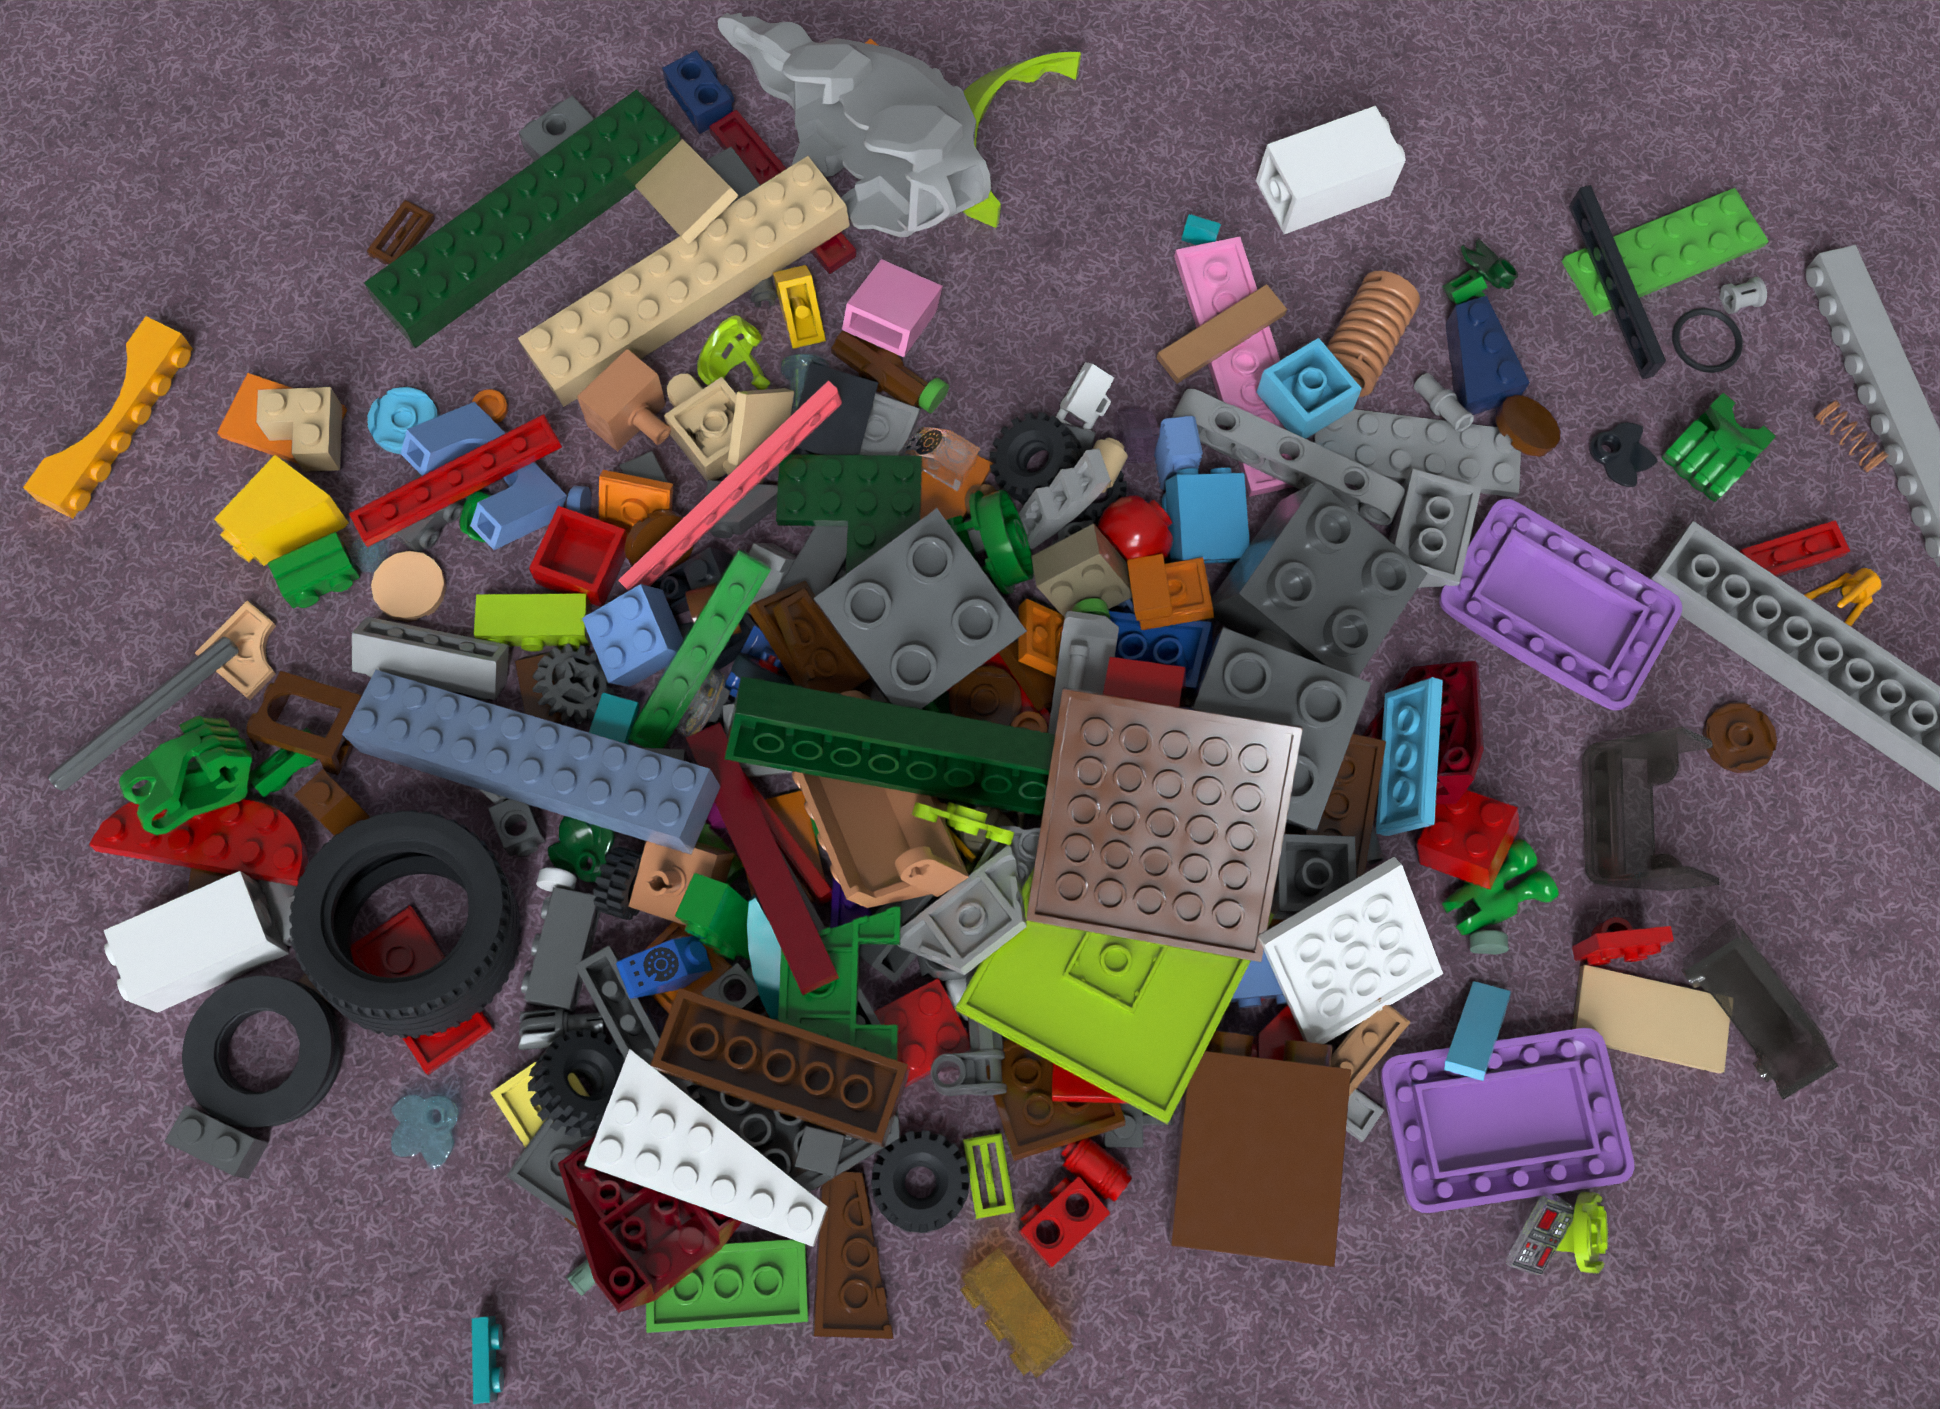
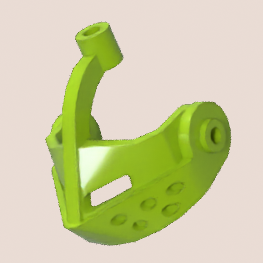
M737 315L724 320L709 336L699 355L697 372L702 381L710 385L721 377L724 379L730 369L745 361L753 373L754 379L751 384L758 390H766L771 382L764 377L759 364L750 354L753 347H756L762 341L759 331L752 324ZM742 333L744 338L739 340L737 335ZM731 342L734 347L727 358L724 359L722 353Z

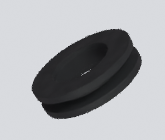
M273 976L242 978L218 989L204 1001L194 1014L183 1042V1073L190 1092L200 1106L209 1114L225 1123L241 1127H271L286 1124L314 1109L333 1086L342 1061V1033L337 1017L330 1005L310 987L297 981ZM262 1011H273L286 1017L296 1030L300 1042L298 1062L291 1076L280 1086L266 1092H254L241 1086L232 1076L227 1061L228 1045L236 1027L247 1017Z

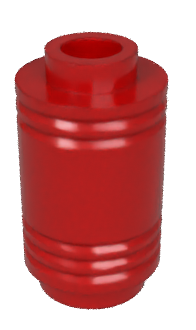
M1091 1138L1067 1144L1061 1153L1066 1158L1062 1166L1066 1167L1074 1176L1080 1177L1089 1188L1098 1193L1099 1196H1102L1104 1200L1109 1198L1115 1202L1133 1178L1127 1173L1129 1168L1120 1163L1119 1160H1116L1114 1156L1095 1141H1092Z

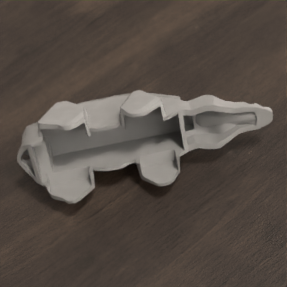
M726 13L718 19V28L721 34L734 48L750 60L763 90L774 97L785 100L794 109L795 128L797 129L800 143L792 165L809 156L824 177L833 176L845 167L853 176L861 179L855 184L857 204L851 213V222L854 227L858 229H875L897 237H908L916 231L937 225L988 198L991 190L990 173L986 161L974 146L976 119L962 89L958 86L953 87L943 78L939 69H932L925 62L893 48L839 38L816 43L810 39L800 25L793 22L768 23L754 16L743 17L742 13L733 15Z

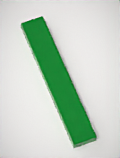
M738 548L635 719L628 738L629 740L644 748H663L770 573L771 566Z

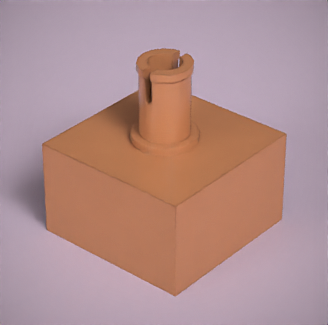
M628 349L577 396L587 426L617 452L640 430L653 440L656 445L664 442L671 432V427L655 416L666 405L658 374Z
M646 841L628 907L686 925L675 914L694 873L726 884L734 853L697 841L690 855Z

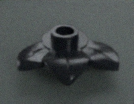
M1628 422L1618 424L1612 431L1601 432L1595 435L1590 442L1589 451L1595 461L1604 465L1605 471L1611 480L1621 486L1635 487L1637 485V472L1650 469L1658 462V459L1650 450L1639 443L1643 433V426ZM1601 445L1608 446L1611 449V453L1606 452Z

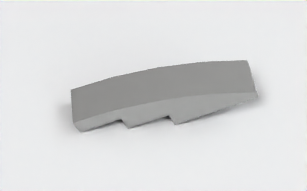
M1100 449L1086 450L1074 468L1060 470L1049 487L1036 488L1023 506L1019 515L1031 549H1034L1076 518L1111 482Z

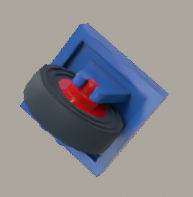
M754 625L741 653L736 657L731 672L723 686L731 691L730 695L735 698L741 676L753 679L760 678L791 686L795 685L759 626Z

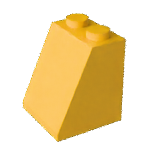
M276 455L267 462L214 519L224 530L220 536L233 546L232 549L240 557L249 563L254 558L263 566L278 557L335 531L337 532L345 528L349 523L330 495Z

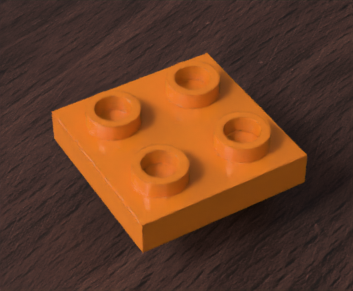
M1026 599L1019 606V621L1027 632L1018 637V661L1056 677L1064 616Z

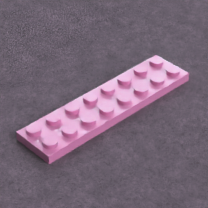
M1241 237L1176 249L1174 258L1196 328L1257 291ZM1269 326L1209 363L1208 367L1219 400L1287 430L1256 393L1263 371L1280 361ZM1281 454L1284 459L1293 460L1288 454ZM1238 461L1241 472L1245 473V485L1249 497L1293 487Z

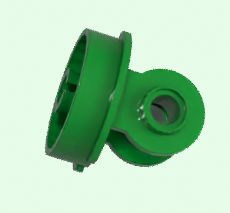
M979 490L972 492L969 499L971 521L964 523L962 515L947 519L946 521L977 563L978 561L968 531L974 529L975 531H980L988 556L985 559L986 566L981 567L985 574H990L994 583L1004 595L1012 594L1016 584L1031 580L1034 577L1031 548L1022 520L1006 491L1000 490L986 496Z

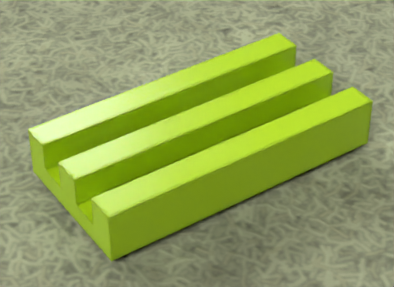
M1002 1134L964 1139L963 1144L968 1173H970V1186L976 1219L1014 1213L1015 1209ZM990 1143H995L1005 1205L999 1207L997 1205L987 1146ZM972 1146H980L990 1206L987 1209L982 1207Z

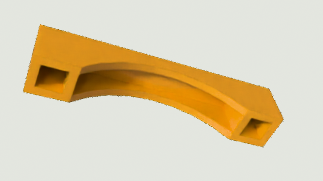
M145 316L126 343L127 367L125 380L120 395L112 409L102 422L81 441L62 452L42 460L23 487L33 498L72 519L78 511H82L88 506L91 499L90 494L99 482L107 479L111 472V464L118 454L125 452L129 448L131 436L137 427L147 422L154 403L159 396H164L169 391L173 376L179 368H183L188 364L193 348L182 333Z

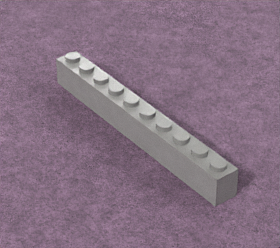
M1856 245L1819 253L1805 269L1806 281L1815 290L1819 299L1820 313L1827 318L1832 329V340L1840 347L1845 358V369L1848 374L1853 376L1858 387L1859 401L1866 405L1870 414L1872 430L1875 434L1879 435L1885 452L1889 454L1885 459L1888 464L1893 466L1898 477L1899 491L1902 495L1906 496L1912 509V520L1916 526L1920 527L1926 540V552L1931 558H1934L1937 567H1940V429Z

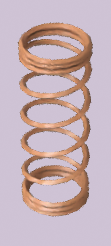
M1838 400L1833 401L1818 413L1815 419L1820 421V425H1825L1823 423L1824 419L1836 410L1841 403ZM1844 411L1830 420L1832 421L1842 416L1831 429L1830 435L1835 434L1832 432L1845 418L1848 411ZM1854 421L1840 430L1843 431L1852 426L1842 437L1839 445L1845 444L1842 443L1843 440L1854 429L1858 421ZM1867 431L1862 432L1859 435L1850 439V441H1853L1858 437L1862 436L1857 441V443L1852 447V449L1849 452V455L1855 454L1852 453L1853 450L1867 435ZM1872 442L1859 450L1863 451L1872 446L1859 461V466L1865 464L1862 461L1875 448L1877 442ZM1883 450L1877 456L1870 459V462L1863 468L1865 473L1881 463L1889 454Z

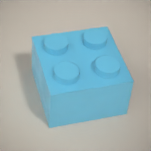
M1317 338L1265 369L1256 393L1288 431L1307 439L1351 412L1362 388L1325 344Z

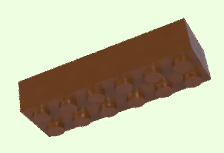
M681 988L677 992L650 1064L656 1070L883 1148H885L910 1073L908 1064Z

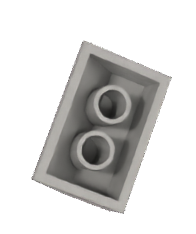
M1413 468L1401 485L1405 490V494L1394 516L1389 541L1427 572L1418 588L1441 587L1445 585L1458 586L1461 581L1481 488Z

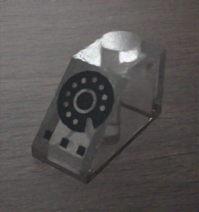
M916 426L898 455L922 456L923 471L954 490L959 491L975 466L981 448L951 430Z

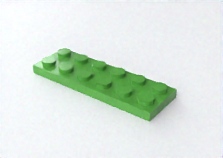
M1735 188L1613 237L1639 298L1760 249L1768 243L1767 237ZM1584 248L1565 256L1562 263L1593 315L1596 316L1611 310V305L1587 249Z

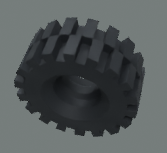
M1031 412L1025 414V421H1021L1018 417L1011 420L1014 426L1010 430L1004 426L1000 431L1004 435L1001 440L995 438L992 444L997 449V452H990L989 459L994 463V465H990V470L995 476V481L1015 501H1019L1022 505L1026 504L1036 488L1049 487L1060 470L1074 468L1083 456V453L1079 450L1082 448L1081 444L1074 434L1058 418L1053 415L1050 418L1046 413L1042 412L1038 413V418ZM1039 451H1048L1049 458L1045 466L1036 472H1028L1027 465L1030 458Z
M585 1029L578 1035H576L575 1030L567 1032L563 1038L560 1035L535 1061L536 1064L529 1073V1076L533 1078L528 1082V1091L536 1092L530 1099L533 1107L540 1105L542 1108L537 1115L542 1121L547 1117L551 1118L553 1122L550 1128L558 1131L561 1126L566 1127L565 1135L573 1137L579 1130L581 1137L590 1136L593 1131L597 1134L625 1062L623 1055H619L615 1051L618 1048L616 1042L613 1040L608 1045L604 1042L606 1035L600 1032L594 1038L591 1037V1030ZM570 1073H577L585 1077L592 1087V1095L583 1096L574 1091L569 1084L568 1075Z
M922 1130V1132L915 1133L911 1131L883 1148L879 1153V1157L876 1163H874L872 1170L871 1186L873 1197L881 1214L894 1226L908 1232L928 1233L943 1228L959 1214L968 1197L970 1173H968L967 1162L959 1152V1148L954 1143L952 1144L946 1140V1137L940 1134H932L930 1131ZM921 1166L930 1169L936 1178L934 1191L925 1198L913 1197L905 1187L906 1175L915 1167Z

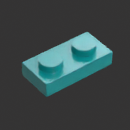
M495 1316L472 1318L473 1404L497 1401V1393L502 1392L504 1388L503 1368L496 1365V1350L502 1349L503 1330L501 1324H496Z

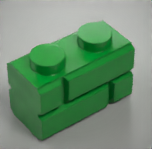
M336 531L267 563L282 596L293 609L296 607H310L319 601L320 596L328 592L345 591L353 585L354 580L360 578L344 542Z

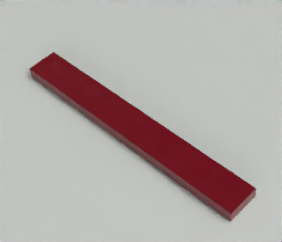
M717 723L686 737L697 764L709 768L721 786L714 802L802 995L838 979L839 977L739 762L725 760L728 739L721 724Z

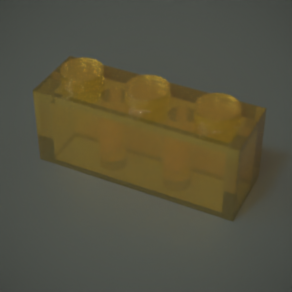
M997 1248L960 1278L965 1284L960 1289L961 1293L973 1309L981 1305L990 1317L984 1324L998 1342L1004 1338L1014 1350L1009 1357L1023 1376L1030 1371L1033 1377L1037 1378L1074 1347L1000 1248Z

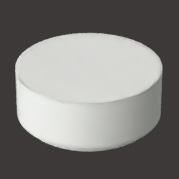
M546 867L539 871L536 885L541 889L551 892L553 887L574 891L577 878L566 870Z

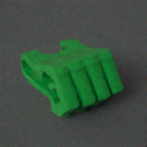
M1722 393L1661 457L1665 463L1674 467L1673 469L1680 477L1688 480L1696 490L1703 491L1714 502L1727 492L1751 466L1754 459L1776 437L1764 425L1757 430L1743 428L1736 423L1732 409L1736 402L1725 393Z
M195 716L179 724L184 735L160 744L147 757L122 774L119 779L121 792L124 798L134 804H139L137 815L145 831L154 835L166 834L196 815L239 802L246 797L252 756L246 749L245 740L239 737L238 730L230 727L229 722L225 718ZM192 757H195V761L188 763ZM141 780L148 781L145 785H143L140 788H132L137 782ZM167 808V812L162 818L152 820L156 814Z

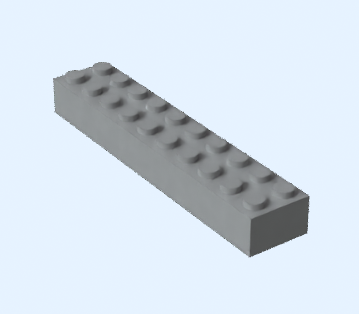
M1693 521L1677 536L1649 576V579L1662 585L1679 597L1682 602L1681 616L1940 792V686Z

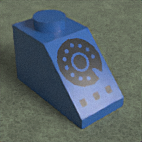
M689 936L672 939L618 961L616 965L629 998L633 999L679 990V988L683 989L712 971L713 968L708 959L707 951L703 944L699 942L700 938Z

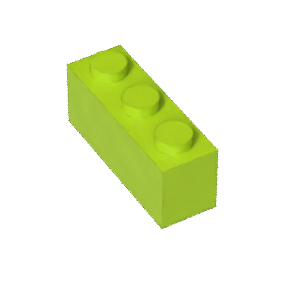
M476 594L474 637L476 639L506 644L509 647L521 646L523 650L531 652L541 651L544 646H558V649L562 650L566 644H570L572 650L577 651L580 646H590V637L582 618L591 613V604L586 594Z

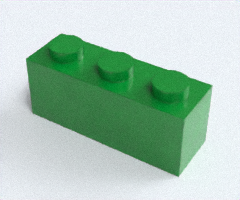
M694 873L675 916L686 924V932L700 938L699 942L713 948V953L730 961H734L736 956L750 960L747 935L749 902L728 884Z

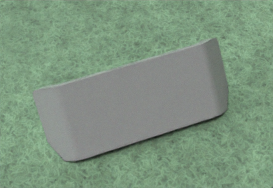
M1067 611L1065 613L1048 733L1056 734L1064 687L1103 693L1109 657H1115L1119 627L1106 616Z

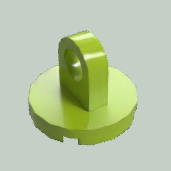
M1581 1192L1576 1200L1574 1215L1554 1209V1211L1560 1212L1561 1218L1559 1221L1567 1224L1568 1228L1557 1248L1548 1244L1544 1246L1542 1242H1539V1244L1544 1248L1546 1246L1552 1247L1555 1251L1574 1252L1577 1266L1581 1272L1598 1274L1605 1264L1602 1261H1598L1599 1253L1605 1254L1608 1247L1607 1214L1604 1206L1597 1205V1202L1602 1201V1197L1595 1192ZM1541 1215L1534 1229L1546 1233V1231L1536 1228L1542 1217ZM1565 1217L1571 1218V1223L1570 1221L1568 1223L1563 1222Z

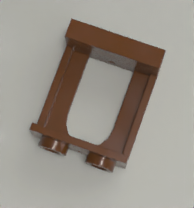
M280 671L274 683L271 682L267 686L264 693V701L258 712L253 713L248 720L246 728L248 737L257 751L262 749L264 743L319 759L324 771L339 775L353 748V745L342 734L362 695ZM290 695H296L341 709L326 738L276 723Z

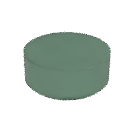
M1482 930L1472 933L1469 937L1470 951L1473 953L1497 955L1509 950L1508 935L1502 931Z

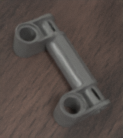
M925 958L927 970L933 978H939L942 981L966 979V988L980 965L978 964L967 974L963 975L945 966H936L931 960ZM968 1017L970 1052L943 1054L936 1058L931 1065L930 1071L933 1085L939 1093L945 1096H986L1006 1093L1007 1085L1003 1083L1001 1060L1005 1058L1003 1036ZM987 1065L990 1066V1077H991V1078H990L989 1080L987 1079V1074H986V1066H987ZM951 1066L958 1069L960 1072L958 1080L951 1084L941 1082L938 1079V1074L944 1067Z

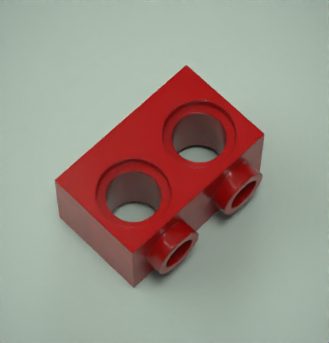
M1065 1177L1049 1192L1054 1198L1043 1209L1036 1204L1020 1218L1024 1226L1018 1232L1049 1268H1052L1110 1214V1211L1080 1177H1077L1073 1182H1070ZM1070 1195H1079L1084 1199L1086 1211L1083 1216L1073 1217L1067 1212L1065 1204ZM1048 1221L1055 1225L1057 1238L1052 1244H1043L1037 1238L1036 1229L1039 1223Z

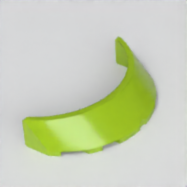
M1052 53L1009 64L985 74L968 86L963 93L976 119L974 146L976 147L979 123L996 92L1006 81L1034 82L1045 72H1057L1076 80L1079 73L1081 53ZM990 190L987 199L963 212L971 218L997 228L1000 220L1001 203Z

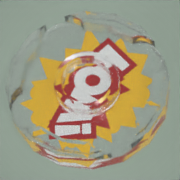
M711 668L688 706L686 716L683 715L676 726L679 734L688 737L700 732L706 725L722 695L726 680L724 673Z

